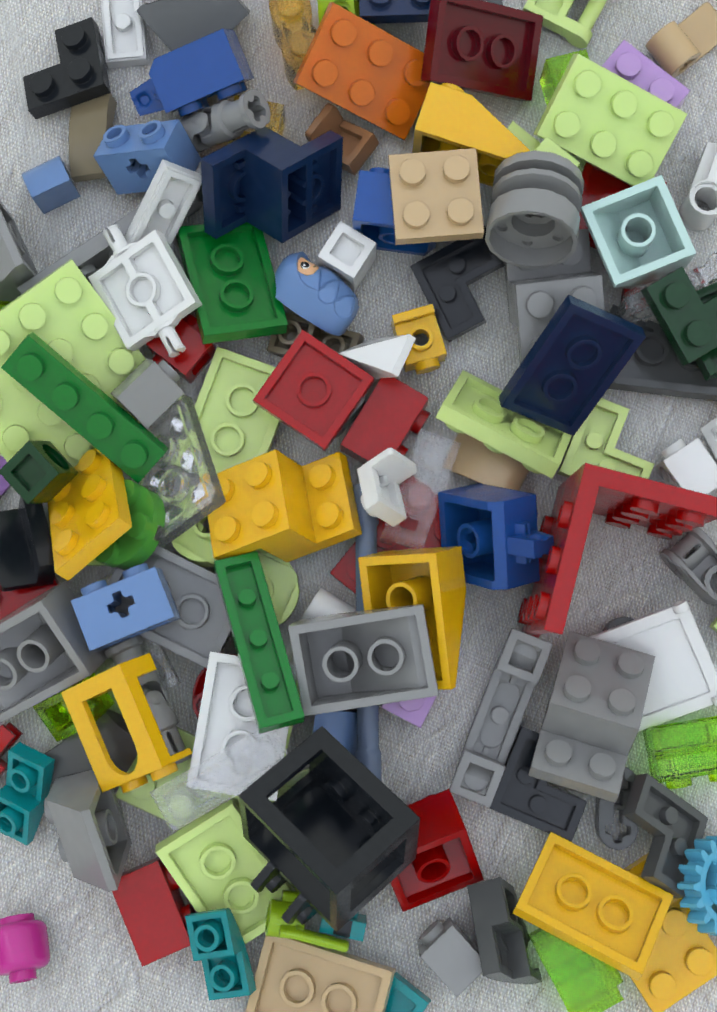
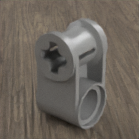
M696 527L692 531H686L687 535L670 550L664 549L660 552V556L668 568L682 579L703 602L715 606L717 605V594L710 587V579L713 574H717V546L703 530ZM694 547V551L684 558V555Z

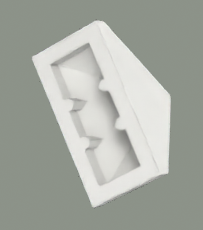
M410 334L374 338L338 354L373 376L374 379L398 377L416 338Z

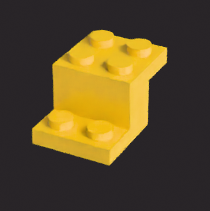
M275 449L202 479L213 558L217 560L246 554L261 548L285 562H290L362 534L348 460L339 451L301 466Z

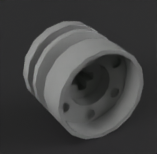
M521 152L504 159L496 168L485 235V242L489 250L500 260L517 267L547 268L567 261L575 253L579 235V214L584 190V179L580 169L569 159L551 152Z

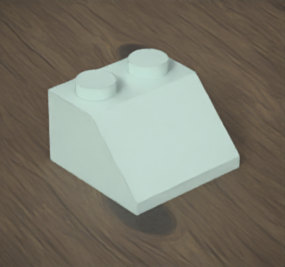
M662 175L581 207L582 216L614 288L647 284L662 278L680 267L686 268L696 255V250Z

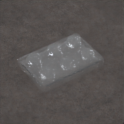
M184 394L147 429L169 449L145 477L137 483L156 492L164 503L166 513L164 528L158 525L157 533L154 537L155 540L159 541L157 546L162 548L226 502L193 400Z

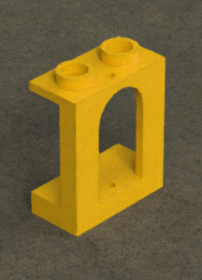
M150 653L120 663L61 692L102 793L118 786L121 787L123 793L131 791L148 783L146 775L149 773L153 781L163 778L179 770L176 761L192 754L190 747L175 754H169L138 678L157 669ZM110 691L115 696L138 755L135 770L129 773L121 771L110 758L87 702Z

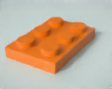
M334 2L329 3L293 83L402 140L406 139L425 100L430 85L429 82L421 81L424 57L422 51Z

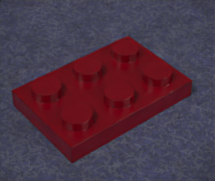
M431 0L421 81L433 82L439 85L451 83L463 90L517 101H531L543 15L483 0Z

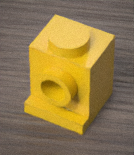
M433 304L392 315L391 327L394 336L406 334L415 336L423 333L428 337V343L423 346L413 344L403 366L405 372L415 370L416 374H425L440 368L439 362L445 361L447 352L436 320Z

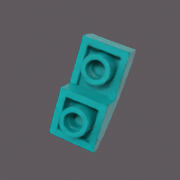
M21 742L8 750L6 785L0 789V832L27 846L33 841L44 813V800L50 791L55 759Z
M230 908L187 914L185 920L193 961L202 960L209 1001L251 995L256 990L253 971L241 932Z

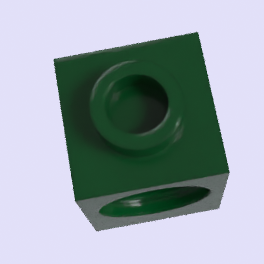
M28 441L0 469V474L27 504L50 502L78 474L76 469L50 441Z

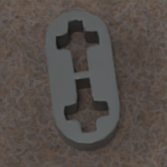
M625 767L623 780L628 781L629 785L628 789L620 790L619 804L596 797V835L602 843L615 850H622L631 846L636 840L638 825L623 815L635 778V773L628 767ZM614 810H619V822L627 826L626 833H619L618 840L613 841V836L605 831L606 825L613 824Z

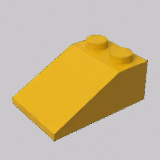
M430 82L414 129L412 153L476 148L479 183L493 187L495 170L501 162L517 153L530 150L477 99L465 93L462 88L451 83L439 85Z
M462 547L388 550L358 557L364 610L424 604L438 690H451L455 688L466 598Z

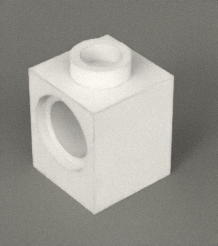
M340 221L317 256L318 266H324L335 272L354 292L376 259L377 243Z
M681 438L660 452L665 460L654 466L665 484L708 494L717 488V464L699 438L688 445Z

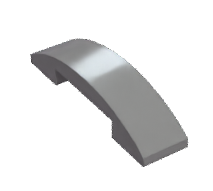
M511 628L465 741L449 788L451 793L489 808L491 807L506 768V759L535 684L538 685L553 643Z

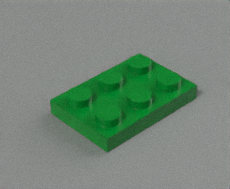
M246 222L215 239L205 233L204 224L181 226L176 234L185 274L202 303L200 307L194 310L202 344L286 333L288 322L283 304L275 298V274L263 231Z

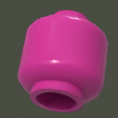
M33 913L18 914L0 919V976L9 975L10 984L37 979L36 970L44 968L50 962L46 924L43 921L35 920Z

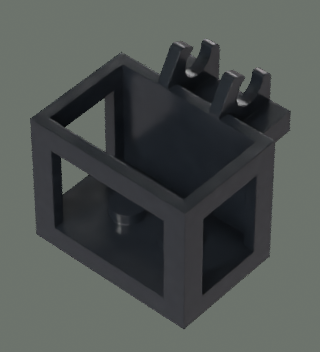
M323 726L238 795L243 837L268 861L266 866L253 880L251 886L256 892H262L264 887H266L271 893H274L284 883L288 882L299 893L298 897L281 917L288 925L293 924L295 919L303 925L318 913L336 932L339 931L416 859L420 817ZM309 764L310 772L280 796L277 801L272 803L268 799Z

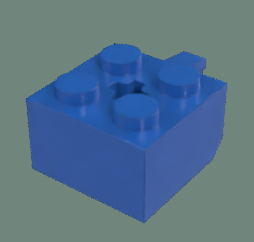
M223 28L155 58L149 71L150 79L129 93L140 116L165 110V113L178 111L180 117L209 107L207 98L217 95L220 101L247 91L245 82L254 79V76L235 30Z
M375 167L369 171L359 170L352 220L353 229L376 242V250L425 256L436 248L437 242L395 245L389 169Z
M480 483L438 492L441 547H462L466 583L490 590H508L540 581L539 558L544 554L549 555L551 547L554 546V536L538 531L536 494Z

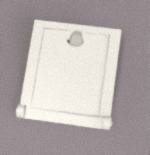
M686 600L677 601L671 606L590 636L655 656L638 732L711 705L717 706V671Z

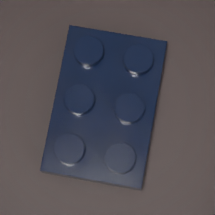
M567 295L499 395L501 407L574 436L646 338L643 328L571 295Z

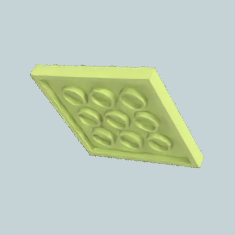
M72 259L0 309V454L7 462L28 441H50L73 467L78 464L81 457L87 451L96 449L1 368L26 336L32 332L130 414L110 393L145 360V357L139 349L136 351L126 349L114 326L116 318Z

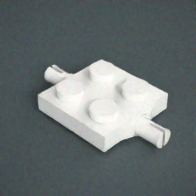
M119 225L109 226V230L104 229L102 234L111 247L113 255H111L102 268L88 278L97 294L116 318L114 326L126 349L136 351L152 339L160 337L169 357L180 355V352L183 353L186 347L178 336L175 326L178 325L181 319L202 305L199 297L162 232L153 230L138 242L128 244Z

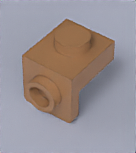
M327 103L306 130L305 137L310 142L330 130L343 137L342 169L356 175L379 145V141L374 133L344 120L336 106Z

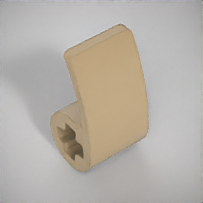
M705 2L681 23L677 24L675 21H672L653 35L645 47L660 66L675 78L717 46V11L709 2Z
M458 433L442 464L444 470L461 475L477 483L518 491L529 473V470L521 462L504 453L492 452L483 442L465 433Z

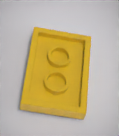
M97 448L87 451L81 457L78 464L74 467L78 474L48 502L54 571L67 581L132 528L123 471Z
M550 832L512 914L626 975L639 980L643 975L674 895Z
M648 853L624 868V870L642 878L641 875ZM683 898L672 899L643 975L639 980L630 977L652 1012L665 1011L717 976V948L707 933L697 931L698 924L687 921L690 908L680 907V901Z

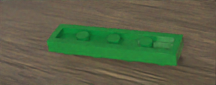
M34 332L26 336L1 367L137 483L145 477L169 449Z
M255 551L214 561V570L259 734L303 723L305 719L258 552Z

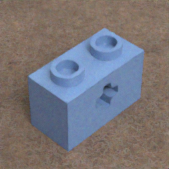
M179 119L168 121L153 120L144 124L113 126L105 132L103 140L93 156L117 195L147 192L162 159L192 171H196L201 161V157Z
M147 563L131 567L122 572L124 579L107 585L106 580L94 582L80 589L82 596L70 600L89 651H102L181 619L162 569L155 566L149 569ZM122 595L126 598L134 599L135 604L128 607L130 614L128 616L125 613L117 612L115 607L122 604Z

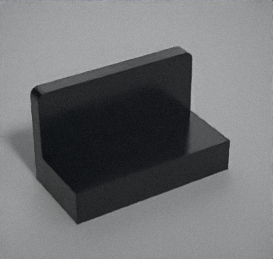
M21 496L18 509L0 511V590L3 592L53 584L55 577L52 542L42 503L27 504Z

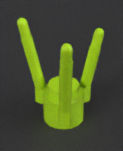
M283 890L281 900L270 899L265 925L266 936L295 939L341 952L348 951L349 942L347 940L304 929L305 924L302 925L297 919H295L293 924L288 925L281 918L298 897L299 893L297 891Z

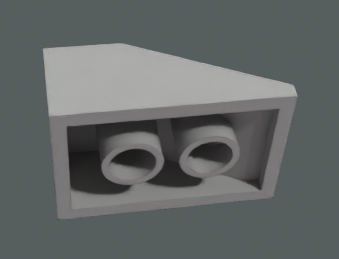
M65 581L32 599L0 620V724L89 677L108 659L104 652L109 648L99 652L89 651L70 601L76 597Z
M424 604L338 613L297 620L288 626L304 716L439 696Z

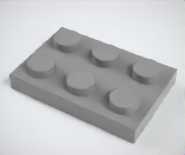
M157 546L153 554L144 563L148 564L149 569L154 566L162 569L181 619L140 636L207 668L210 651L222 653L232 633L216 574ZM116 567L107 585L124 579L122 572L125 570ZM122 595V604L115 607L117 612L125 613L128 616L130 615L128 607L135 604L134 599H129Z

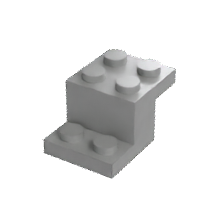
M579 229L575 253L567 261L553 267L532 269L517 267L504 261L509 322L517 327L520 364L567 295H571L605 311L603 278L601 274L594 273L591 269L589 229Z
M569 631L528 776L615 803L619 796L627 756L640 728L655 656Z

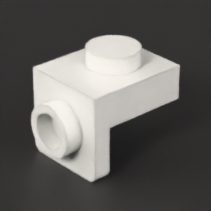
M387 448L359 467L357 473L362 492L360 499L366 512L370 516L378 517L394 527L407 519L399 484L417 473V468L413 461L395 449Z

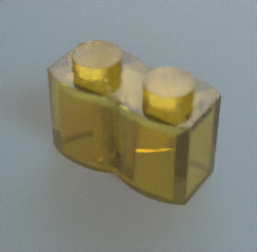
M269 0L273 35L282 52L286 78L295 90L303 89V87L293 83L317 31L313 26L310 0Z

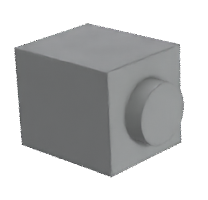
M146 358L110 394L141 425L148 429L185 392L176 384L181 377L166 361L162 360L157 364L155 361Z
M450 917L442 924L439 920H436L421 934L419 939L422 944L418 947L419 956L450 991L458 997L482 973L478 947Z

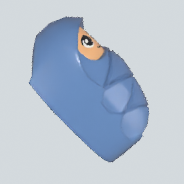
M303 251L289 254L282 260L275 272L276 299L327 333L341 336L346 332L359 310V301L352 289L335 272L324 266L315 265Z

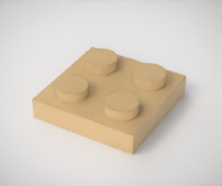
M476 148L388 155L395 245L483 238L484 225Z

